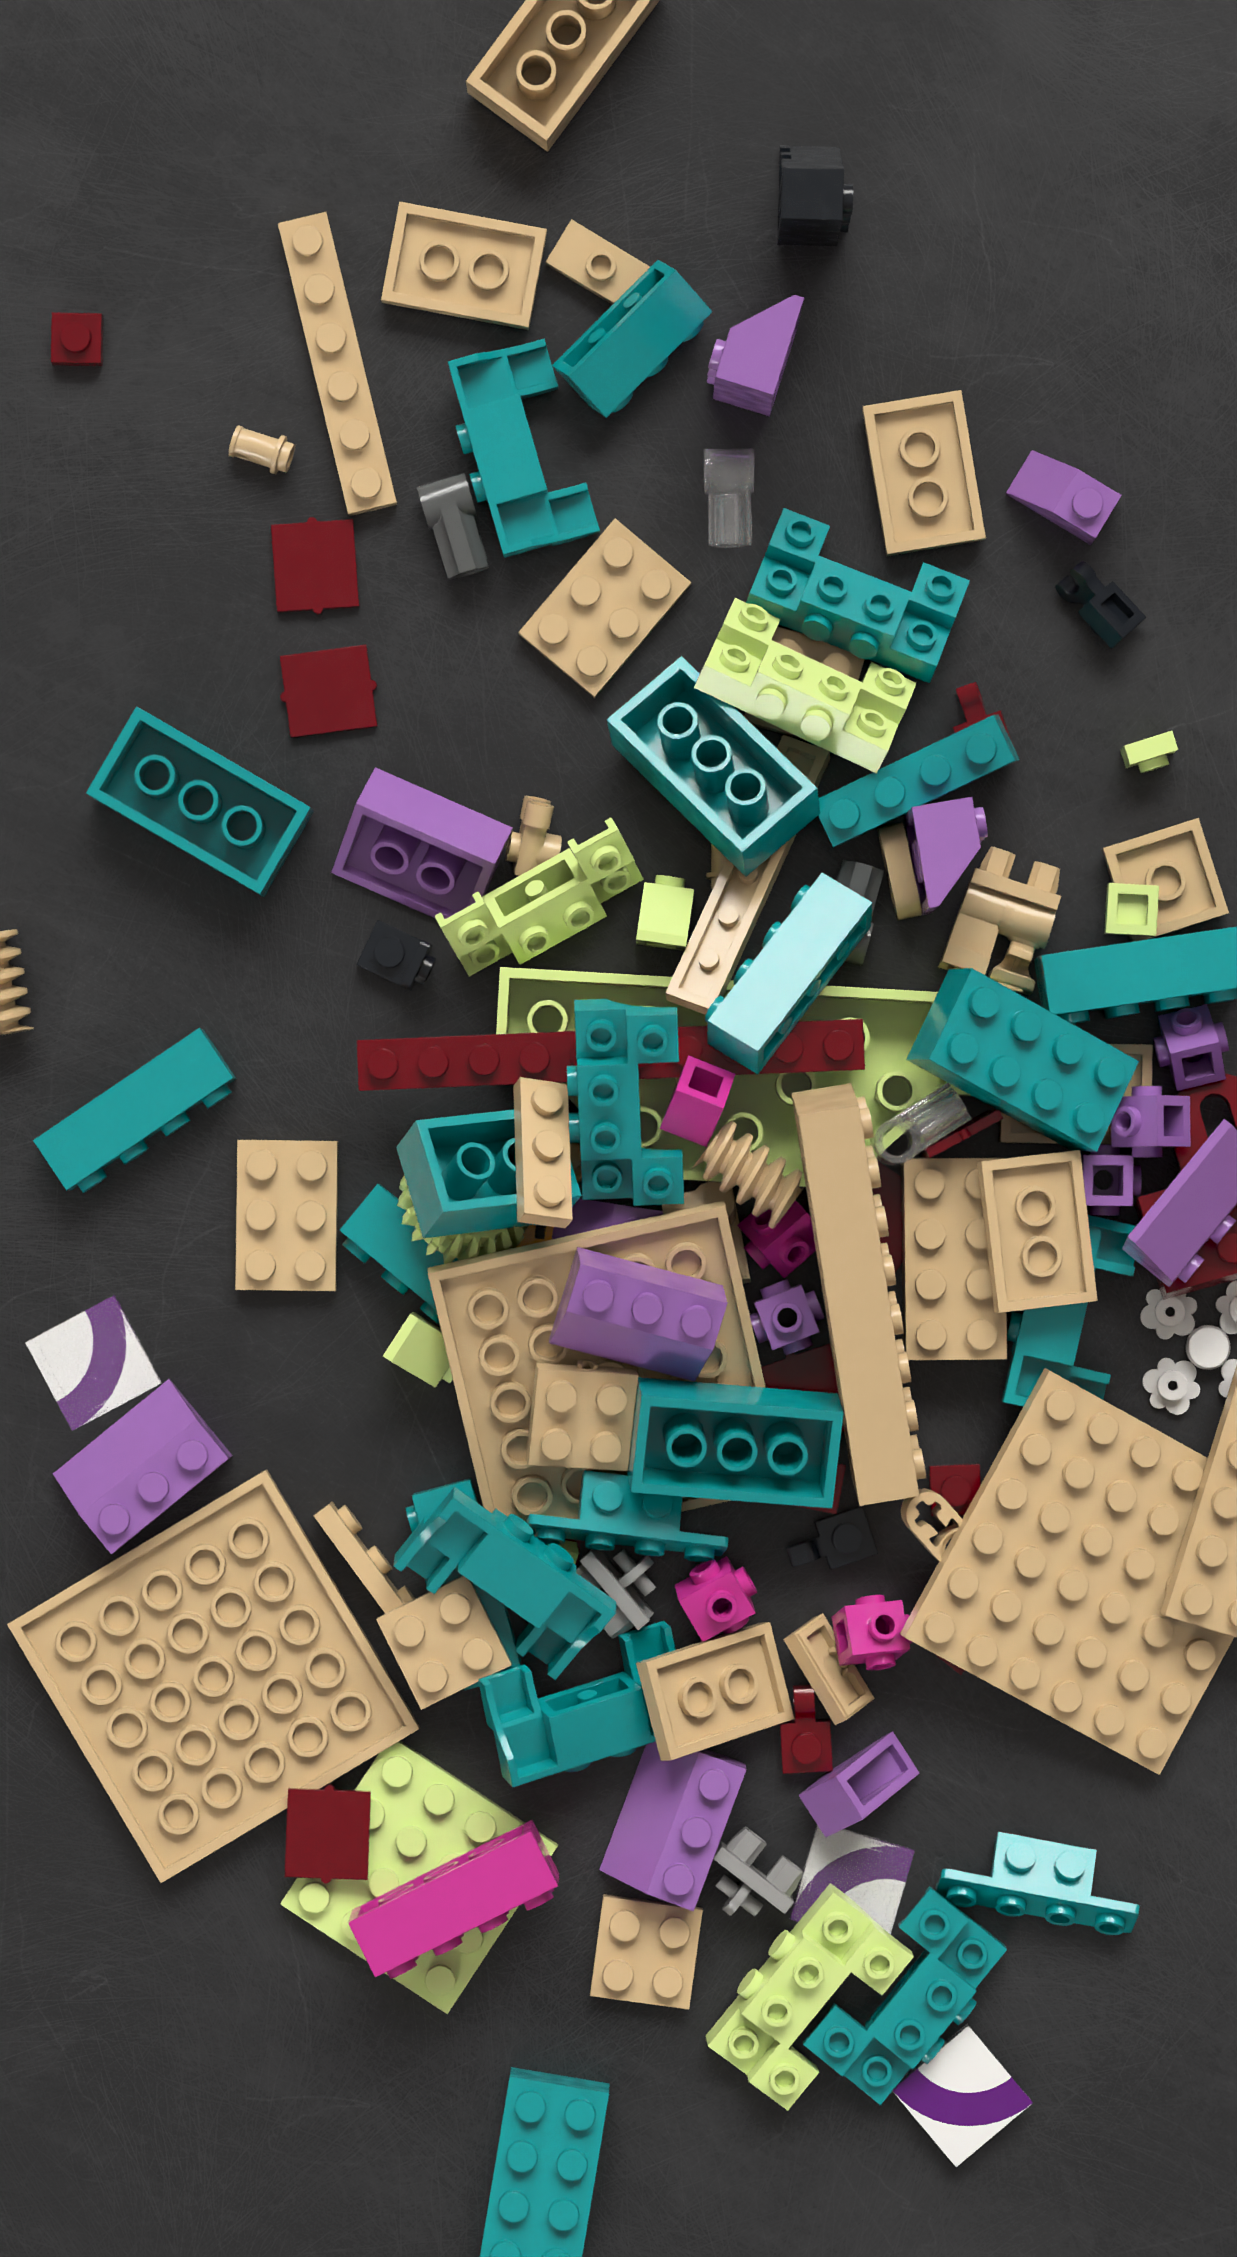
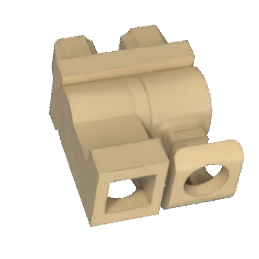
M991 846L979 869L975 868L970 876L938 967L945 970L973 968L985 975L997 935L1001 934L1011 942L1003 961L990 971L988 977L1010 990L1030 996L1034 990L1035 981L1030 977L1028 967L1032 961L1034 950L1039 948L1045 949L1061 899V896L1056 894L1060 869L1035 861L1027 884L1008 879L1016 855Z

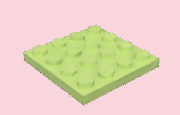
M399 1741L377 1755L355 1789L371 1791L368 1880L331 1879L329 1883L325 1884L321 1881V1878L297 1877L280 1904L366 1960L348 1924L354 1908L525 1822L402 1741ZM539 1832L550 1856H552L558 1844ZM518 1906L509 1910V1914H507L508 1920L505 1923L485 1933H481L477 1926L463 1933L464 1936L461 1938L463 1943L438 1956H435L431 1949L419 1955V1958L416 1960V1967L393 1979L448 2014Z

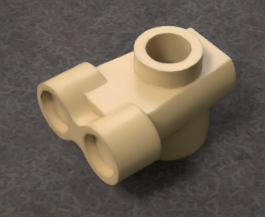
M524 796L520 819H522L519 833L511 831L505 853V861L513 862L512 871L514 875L520 876L560 854L562 837L547 833L554 810L551 801L547 799Z

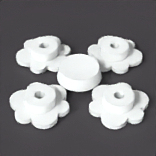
M1237 1280L1232 1281L1227 1286L1226 1296H1221L1216 1301V1309L1222 1313L1219 1319L1221 1329L1213 1325H1203L1194 1329L1195 1321L1191 1314L1197 1310V1302L1192 1297H1186V1294L1163 1300L1160 1290H1150L1146 1295V1301L1149 1305L1145 1306L1140 1314L1142 1324L1149 1329H1156V1333L1161 1339H1169L1174 1333L1180 1336L1190 1334L1186 1341V1354L1190 1362L1182 1360L1175 1364L1172 1359L1163 1358L1158 1362L1157 1369H1151L1143 1376L1142 1383L1145 1390L1152 1393L1150 1404L1157 1409L1166 1407L1170 1413L1175 1415L1186 1412L1190 1405L1189 1399H1194L1200 1394V1386L1194 1382L1197 1374L1195 1366L1204 1370H1212L1222 1365L1221 1375L1224 1381L1219 1384L1218 1390L1223 1397L1227 1398L1237 1366V1359L1227 1360L1231 1346L1226 1333H1237ZM1172 1307L1174 1315L1167 1316L1165 1313L1166 1308ZM1170 1381H1175L1177 1383V1388L1175 1390H1170L1168 1388V1383Z

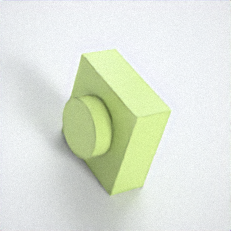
M1169 731L1125 745L1120 749L1126 768L1138 765L1140 773H1145L1169 765L1167 756L1174 754L1178 747L1173 731Z
M1108 883L1104 934L1155 937L1157 934L1159 886Z

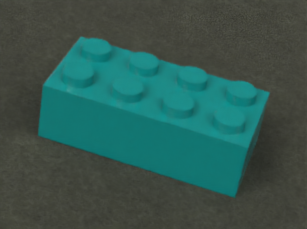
M681 656L607 719L611 743L692 825L747 877L820 814L818 790L734 706L694 688L700 673Z
M137 706L86 792L87 795L262 897H265L314 813L313 809Z
M1237 926L1041 955L1034 959L1041 1007L1071 1024L1089 1021V1012L1104 1010L1105 1019L1140 1013L1139 1004L1154 1002L1155 1012L1190 1006L1189 997L1203 995L1204 1004L1237 999Z
M973 968L948 970L906 1059L1072 1151L1088 1152L1098 1151L1139 1063L1138 1060Z
M638 1377L627 1471L630 1491L632 1493L832 1508L844 1415L837 1393Z
M511 2067L480 2257H582L610 2083Z

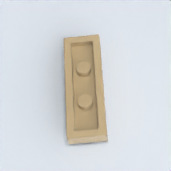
M520 1077L513 1086L517 1222L566 1229L573 1220L567 1084Z
M330 1502L314 1515L317 1522L385 1614L415 1599L405 1585L397 1590L386 1574L392 1570V1567L381 1551L375 1545L368 1550L356 1533L363 1528L346 1505L338 1509L333 1502Z

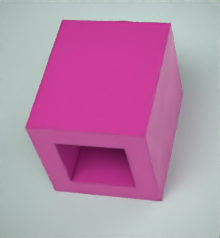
M688 1055L670 1098L660 1129L707 1147L724 1109L736 1074Z

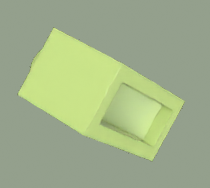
M656 875L655 884L644 882L636 944L685 951L694 889L684 888L686 879Z
M416 1312L410 1313L383 1357L435 1388L441 1379L451 1383L453 1378L441 1329Z

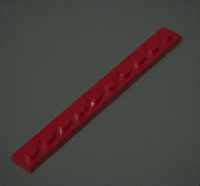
M863 1019L798 1022L759 1074L865 1070ZM707 1025L678 1027L679 1062L638 1064L639 1079L679 1078L688 1055L736 1075H756L753 1071L707 1044ZM575 1031L357 1040L359 1091L514 1085L520 1077L565 1083L567 1082V1066L577 1065Z

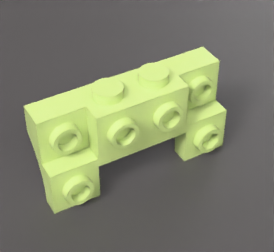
M735 598L694 688L877 773L889 751L897 727L911 699L916 682L905 678L894 669L884 668L873 662L870 663L862 682L773 641L772 638L780 619L769 614L758 605L748 604Z
M612 817L605 820L608 829L579 845H577L573 838L567 842L570 846L569 849L482 897L479 891L472 894L475 903L447 919H444L441 912L435 915L440 928L469 977L511 953L514 954L520 965L607 917L601 903L644 880Z
M831 1883L790 1932L784 1930L777 1936L769 1949L768 1954L770 1957L759 1971L752 1969L747 1973L737 1989L739 1995L705 2036L708 2047L745 2073L752 2085L787 2111L819 2073L817 2065L791 2045L850 1973H853L879 1994L883 1995L914 1957L910 1949L890 1935L854 1900Z

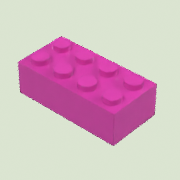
M530 1820L354 1908L348 1924L374 1976L377 1977L387 1972L389 1978L392 1979L416 1967V1960L419 1958V1955L431 1949L435 1956H438L463 1943L461 1939L464 1936L463 1933L477 1926L481 1933H485L505 1923L508 1920L507 1914H509V1910L521 1904H524L526 1910H531L551 1900L554 1897L552 1894L554 1888L558 1887L559 1872L533 1820Z

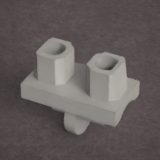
M590 1549L581 1558L580 1562L582 1564L576 1569V1573L598 1589L603 1588L616 1601V1614L603 1629L611 1638L623 1634L633 1626L639 1630L650 1621V1617L654 1612L632 1587L631 1583L633 1582L644 1596L653 1591L656 1586L644 1572L654 1562L649 1556H645L635 1563L623 1549L613 1557V1560L624 1571L622 1575L603 1551Z
M746 1826L733 1836L727 1845L721 1841L713 1858L741 1880L740 1884L737 1885L723 1874L716 1883L715 1887L729 1897L722 1910L731 1916L741 1906L750 1914L756 1916L763 1907V1904L749 1894L753 1889L785 1914L794 1903L792 1893L797 1888L803 1875V1870L782 1855L768 1874H763L752 1863L767 1844Z

